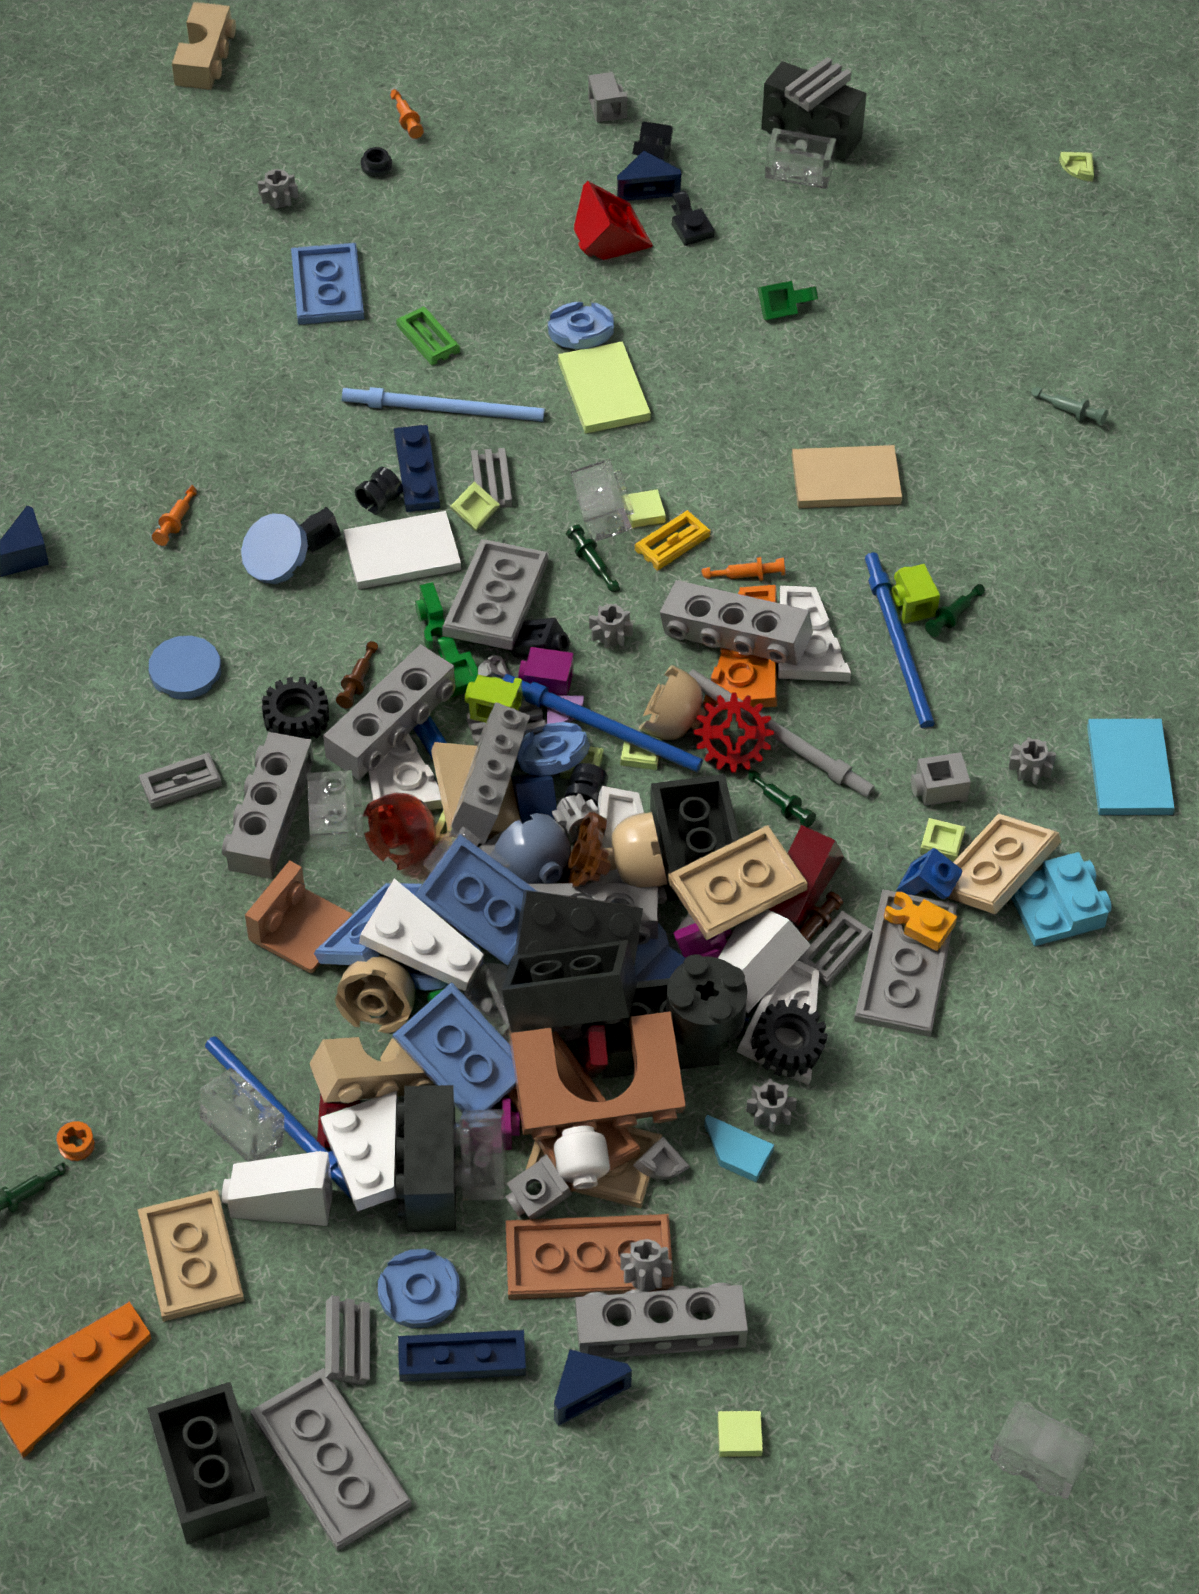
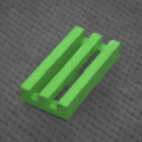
M425 306L396 319L397 327L431 366L437 364L439 359H448L452 353L454 355L460 353V346ZM421 317L446 346L441 347L432 337V333L417 318Z

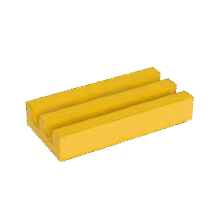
M687 510L635 544V551L638 554L644 555V559L648 563L651 562L658 571L709 538L710 529ZM688 522L691 524L689 527H687L680 533L676 532L669 536L666 542H664L654 550L650 549L651 546L658 543L659 541H661L677 529L681 528Z

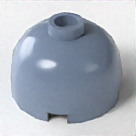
M532 814L530 816L533 820L523 824L520 820L515 821L501 834L495 845L494 854L497 856V862L527 884L556 883L565 874L569 866L571 845L565 831L552 817L546 814Z

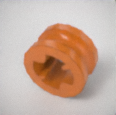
M73 1121L66 1123L57 1133L58 1147L65 1159L80 1161L87 1158L94 1150L95 1141L91 1128L83 1122ZM75 1135L78 1139H82L83 1144L76 1147L73 1143L69 1142V1138Z

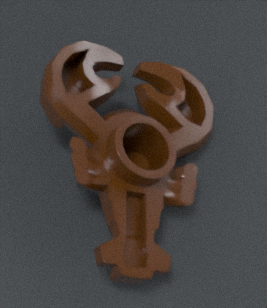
M589 812L584 817L580 825L578 841L570 854L569 866L565 874L560 878L559 884L573 883L572 888L585 886L588 880L598 882L600 876H607L610 871L611 862L607 860L609 852L603 846V837L607 827V819L595 812Z

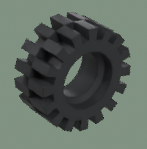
M288 677L287 684L283 685L282 681L279 680L275 682L276 690L271 686L266 690L267 696L263 695L262 712L267 731L270 730L273 733L311 740L310 735L317 739L321 736V729L326 730L328 726L327 721H329L328 699L322 686L317 688V682L311 680L307 685L305 677H299L298 682H293V677ZM293 704L305 705L310 710L300 717H288L282 714L284 708Z
M791 999L788 1006H786L785 1000H779L775 1007L773 1004H770L765 1012H762L753 1030L752 1037L754 1038L751 1046L752 1049H757L754 1055L757 1061L765 1058L762 1067L768 1071L771 1065L776 1067L774 1074L781 1076L783 1070H787V1077H794L797 1070L800 1076L806 1074L809 1068L812 1069L816 1065L827 1041L828 1034L824 1033L826 1029L825 1022L817 1023L821 1015L817 1011L810 1015L808 1011L811 1006L804 1003L802 1009L798 1008V1000ZM779 1028H789L796 1031L803 1038V1046L799 1049H790L781 1045L775 1038V1031Z

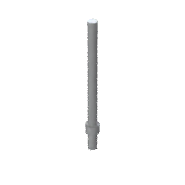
M694 669L689 672V675L694 677L699 683L703 693L717 701L718 695H721L725 702L730 701L732 693ZM741 709V717L757 726L754 718L748 712ZM759 712L761 717L766 716L763 713ZM772 719L764 724L765 729L774 731V735L771 737L827 772L828 778L839 785L844 783L866 798L874 790L875 786L854 773L852 766L841 759L837 761Z

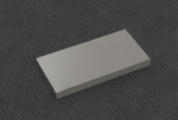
M481 539L443 624L442 636L512 650L546 569L549 552Z
M882 889L854 1021L931 1037L952 931L938 951L904 934L906 924H893L884 918L887 905L896 910L903 908L894 904L896 892ZM907 894L912 899L913 904L917 906L925 899L954 915L956 914L957 904Z
M324 1368L250 1410L255 1423L337 1551L412 1506L411 1500L332 1380L325 1378Z

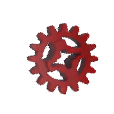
M732 692L728 702H725L724 698L718 695V705L716 707L709 703L704 705L709 713L707 717L697 715L696 720L703 724V728L694 730V735L702 736L703 741L697 744L696 748L697 750L706 748L708 753L704 760L708 762L713 758L717 759L716 769L718 770L725 763L730 765L731 773L736 772L737 764L742 763L746 770L751 769L749 760L754 758L756 761L761 762L763 758L759 753L760 749L770 750L771 745L764 741L765 737L774 735V731L765 729L764 725L771 720V716L761 717L759 712L764 705L760 703L754 708L750 706V695H747L743 702L738 701L736 692ZM727 709V719L721 725L710 726L715 715ZM740 710L748 712L756 721L757 726H749L741 718ZM732 715H735L737 728L744 730V736L737 738L735 750H732L730 737L723 735V730L730 727ZM710 739L720 740L727 747V756L716 751ZM747 740H757L754 748L746 755L740 757V747Z

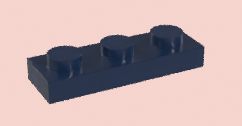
M428 425L394 428L406 512L440 509Z
M524 1330L398 1336L400 1382L526 1376Z

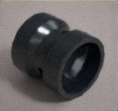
M379 467L371 474L369 481H363L354 490L359 504L365 509L370 507L368 511L374 515L379 514L386 508L387 501L395 500L403 492L400 479L386 467Z
M580 763L576 765L570 777L572 785H569L566 789L564 798L581 794L585 802L592 799L598 808L599 792L602 786L606 787L608 783L607 773L601 767L594 764Z

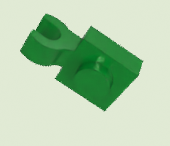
M792 281L757 287L764 320L798 314L797 303L818 299L816 286L794 290Z
M431 582L419 585L420 600L415 601L419 621L426 620L427 623L424 630V643L428 649H433L432 637L436 635L442 636L443 624L445 622L443 608L435 585Z
M442 637L437 639L440 649H438L440 657L454 666L456 687L451 697L466 693L469 682H475L478 675V668L470 651L459 654L453 638Z

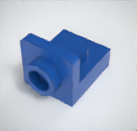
M933 848L911 862L896 891L915 895L920 891L926 893L930 889L941 899H946L950 896L958 882L962 869L937 849Z

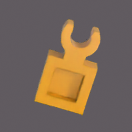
M898 891L894 897V904L903 909L896 910L887 905L884 912V918L888 922L906 924L904 929L905 935L935 951L939 950L957 922V916L925 899L917 906L913 904L912 899L907 894Z

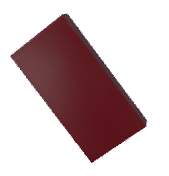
M605 1025L590 1026L578 1041L579 1062L584 1072L590 1078L597 1077L608 1065Z

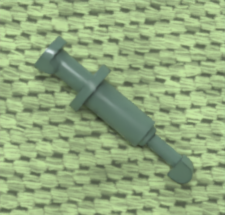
M1035 387L1031 391L1034 398L1049 401L1053 407L1075 414L1078 421H1082L1086 416L1096 420L1098 425H1103L1107 419L1108 410L1089 407L1090 401L1087 399L1079 402L1058 394L1053 397L1042 393V388Z

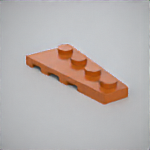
M776 585L740 587L738 592L740 595L777 603ZM720 648L721 655L717 667H714L711 681L730 693L736 692L737 697L742 701L747 695H750V706L753 708L760 703L764 705L763 707H776L777 663L767 658L742 655L733 650ZM705 694L703 706L709 703L716 707L718 705L717 701Z
M130 1302L0 1376V1422L23 1459L48 1432H53L77 1405L83 1404L106 1378L113 1376L152 1339L149 1330Z

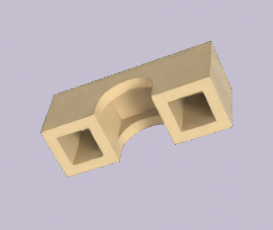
M193 2L187 19L189 44L179 43L172 62L175 86L211 90L214 80L221 77L222 58L226 59L228 56V39L235 36L236 22L235 19H231L230 6Z
M359 1037L324 1039L309 1063L324 1103L338 1101L351 1103L356 1100L374 1099L397 1091V1096L400 1097L405 1095V1086H434L435 1083L393 1038L380 1058L381 1061L373 1059L364 1051Z

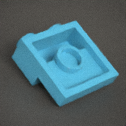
M1079 852L1044 861L1042 870L1035 871L1011 897L1034 946L1104 928L1106 925L1108 913L1111 912L1110 898L1105 890L1098 892L1094 883L1096 882L1094 865L1090 860L1083 861Z

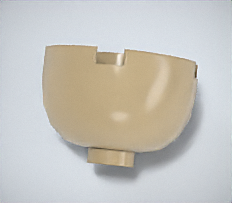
M671 665L664 674L669 677L666 685H657L643 716L652 714L650 720L645 721L639 726V730L663 740H675L683 737L690 727L694 730L698 729L701 723L696 720L697 715L705 716L706 711L701 708L703 693L699 683L687 672Z
M652 812L640 813L625 818L616 826L612 833V847L605 848L609 852L607 860L611 862L610 871L617 869L624 883L636 887L658 886L660 888V886L668 885Z
M379 955L378 957H372L367 962L357 961L347 968L339 982L335 997L336 1006L341 1015L355 1027L360 1028V1021L382 1025L378 1032H395L407 1022L414 1007L416 997L415 984L409 971L400 962L387 956ZM386 1011H388L387 1015H386L384 1018H371V1017H370V1015H371V1016H380V1015H383Z

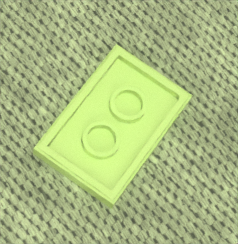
M623 341L558 354V363L585 434L650 421V410Z

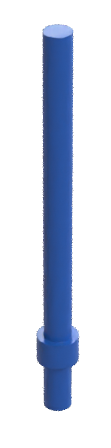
M875 552L869 553L865 556V562L870 574L868 582L872 594L877 595L920 727H931L934 725V720L890 592L892 584L889 575L883 571L878 554Z
M506 674L503 680L513 683L516 677ZM522 680L523 697H525L526 702L537 707L544 705L696 773L702 766L703 759L548 692V687L537 682L530 684Z
M211 1037L206 1042L205 1048L306 1153L328 1152L218 1037ZM330 1151L328 1155L331 1178L349 1198H352L333 1151Z

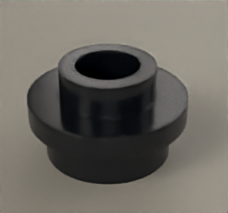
M381 147L369 148L361 158V169L370 176L385 175L390 172L393 166L391 156Z

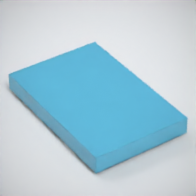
M1089 719L1087 729L1098 815H1173L1175 807L1162 719Z

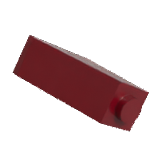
M803 825L800 826L787 854L806 880L807 890L768 909L789 919L798 929L803 926L809 916L810 908L815 906L844 858L836 840Z

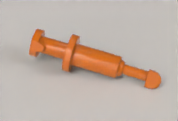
M393 89L390 96L391 99H396L397 101L396 108L400 114V125L403 129L408 130V134L412 139L420 138L424 133V129L420 125L421 119L418 112L411 110L408 102L402 100L400 92Z
M193 485L185 492L187 495L183 500L179 499L169 513H164L158 521L161 528H157L152 534V540L156 544L165 546L169 541L168 535L170 532L177 534L182 528L180 521L190 508L189 501L197 494V490Z
M757 557V562L728 565L724 570L711 571L710 567L701 570L703 577L706 579L718 576H727L730 579L758 576L759 581H764L763 574L781 572V576L786 575L784 558H778L772 563H762V558Z

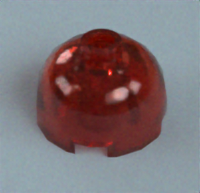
M396 792L368 803L363 817H368L370 831L365 832L364 835L370 850L382 862L388 856L397 864L396 870H402L427 856L435 843L436 826L433 814L422 800L411 794ZM406 843L410 850L406 855H396L390 853L389 849H395Z

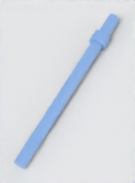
M370 387L369 390L343 388L342 401L368 404L369 408L382 409V406H393L543 422L545 408L384 392V388Z

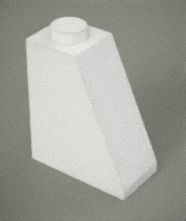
M766 910L736 925L719 956V959L740 968L745 974L747 1013L811 946L789 919L770 910Z
M319 1151L233 1164L231 1179H224L222 1188V1203L228 1204L230 1218L327 1226L333 1193L328 1152Z

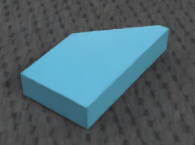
M707 1115L704 1126L710 1136L719 1165L757 1182L773 1153L774 1144Z

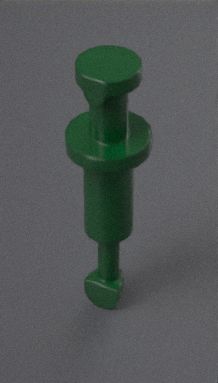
M580 524L570 527L566 535L569 539H574L578 545L575 549L577 557H584L595 575L601 576L604 579L608 590L611 592L619 591L618 582L616 580L612 581L606 573L608 567L595 550L597 547L596 541L594 539H586L583 536L585 532Z
M978 584L967 596L961 595L949 606L938 608L936 610L937 619L929 620L925 624L926 632L932 637H937L941 634L944 626L948 628L954 627L958 622L957 617L970 607V601L975 596H982L985 593L984 586Z
M749 770V781L761 787L764 796L781 808V815L788 819L793 815L800 820V826L803 825L807 828L814 823L816 814L809 809L804 810L801 808L802 800L797 795L790 797L773 783L766 784L759 778L761 774L757 771Z
M62 1162L53 1167L54 1170L42 1177L35 1175L10 1190L5 1186L0 1189V1211L8 1208L11 1213L18 1210V1203L43 1190L46 1182L58 1175L62 1176L65 1174V1163Z

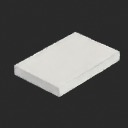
M446 511L343 530L358 589L461 570V561Z

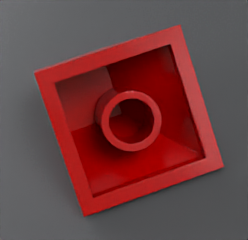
M590 181L583 185L573 229L580 241L578 245L586 255L590 257L594 255L602 260H607L653 246L629 202Z

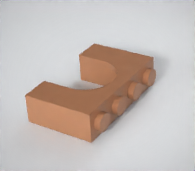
M671 1011L630 1018L628 1026L635 1066L634 1079L624 1093L605 1102L583 1100L572 1094L564 1086L557 1070L551 1028L511 1033L510 1046L523 1135L533 1134L534 1140L556 1137L557 1130L577 1126H591L597 1131V1125L613 1123V1128L615 1129L627 1128L637 1125V1119L653 1117V1123L676 1120L677 1113H682L686 1105Z

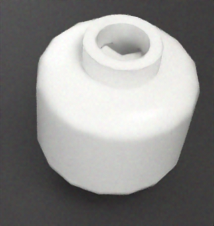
M577 1126L568 1128L562 1132V1137L554 1144L557 1171L564 1181L573 1183L575 1189H588L597 1186V1179L604 1177L610 1170L606 1139L601 1133L595 1132L594 1127Z

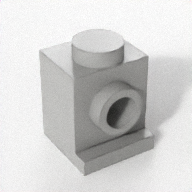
M613 72L588 75V98L596 123L627 118V94L623 91L622 84L616 83Z
M961 752L918 759L916 774L911 775V787L915 797L922 796L924 806L953 801L963 803L968 800L971 781Z
M547 1155L541 1157L540 1161L506 1183L511 1190V1193L505 1196L518 1217L526 1213L530 1220L540 1217L572 1195L569 1187ZM533 1182H539L542 1185V1189L537 1195L527 1193V1187Z

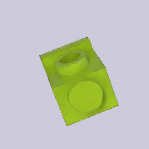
M925 564L903 567L896 571L894 574L896 585L892 587V594L898 607L903 606L901 617L903 623L906 624L936 616L940 594Z
M477 675L475 682H469L465 693V703L469 704L470 719L486 723L495 702L519 711L523 702L522 679L515 678L514 682L510 683L497 677L490 678Z

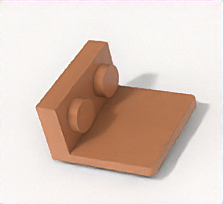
M289 860L245 914L249 941L306 972L313 973L320 965L314 954L315 950L353 914L305 889L302 867Z

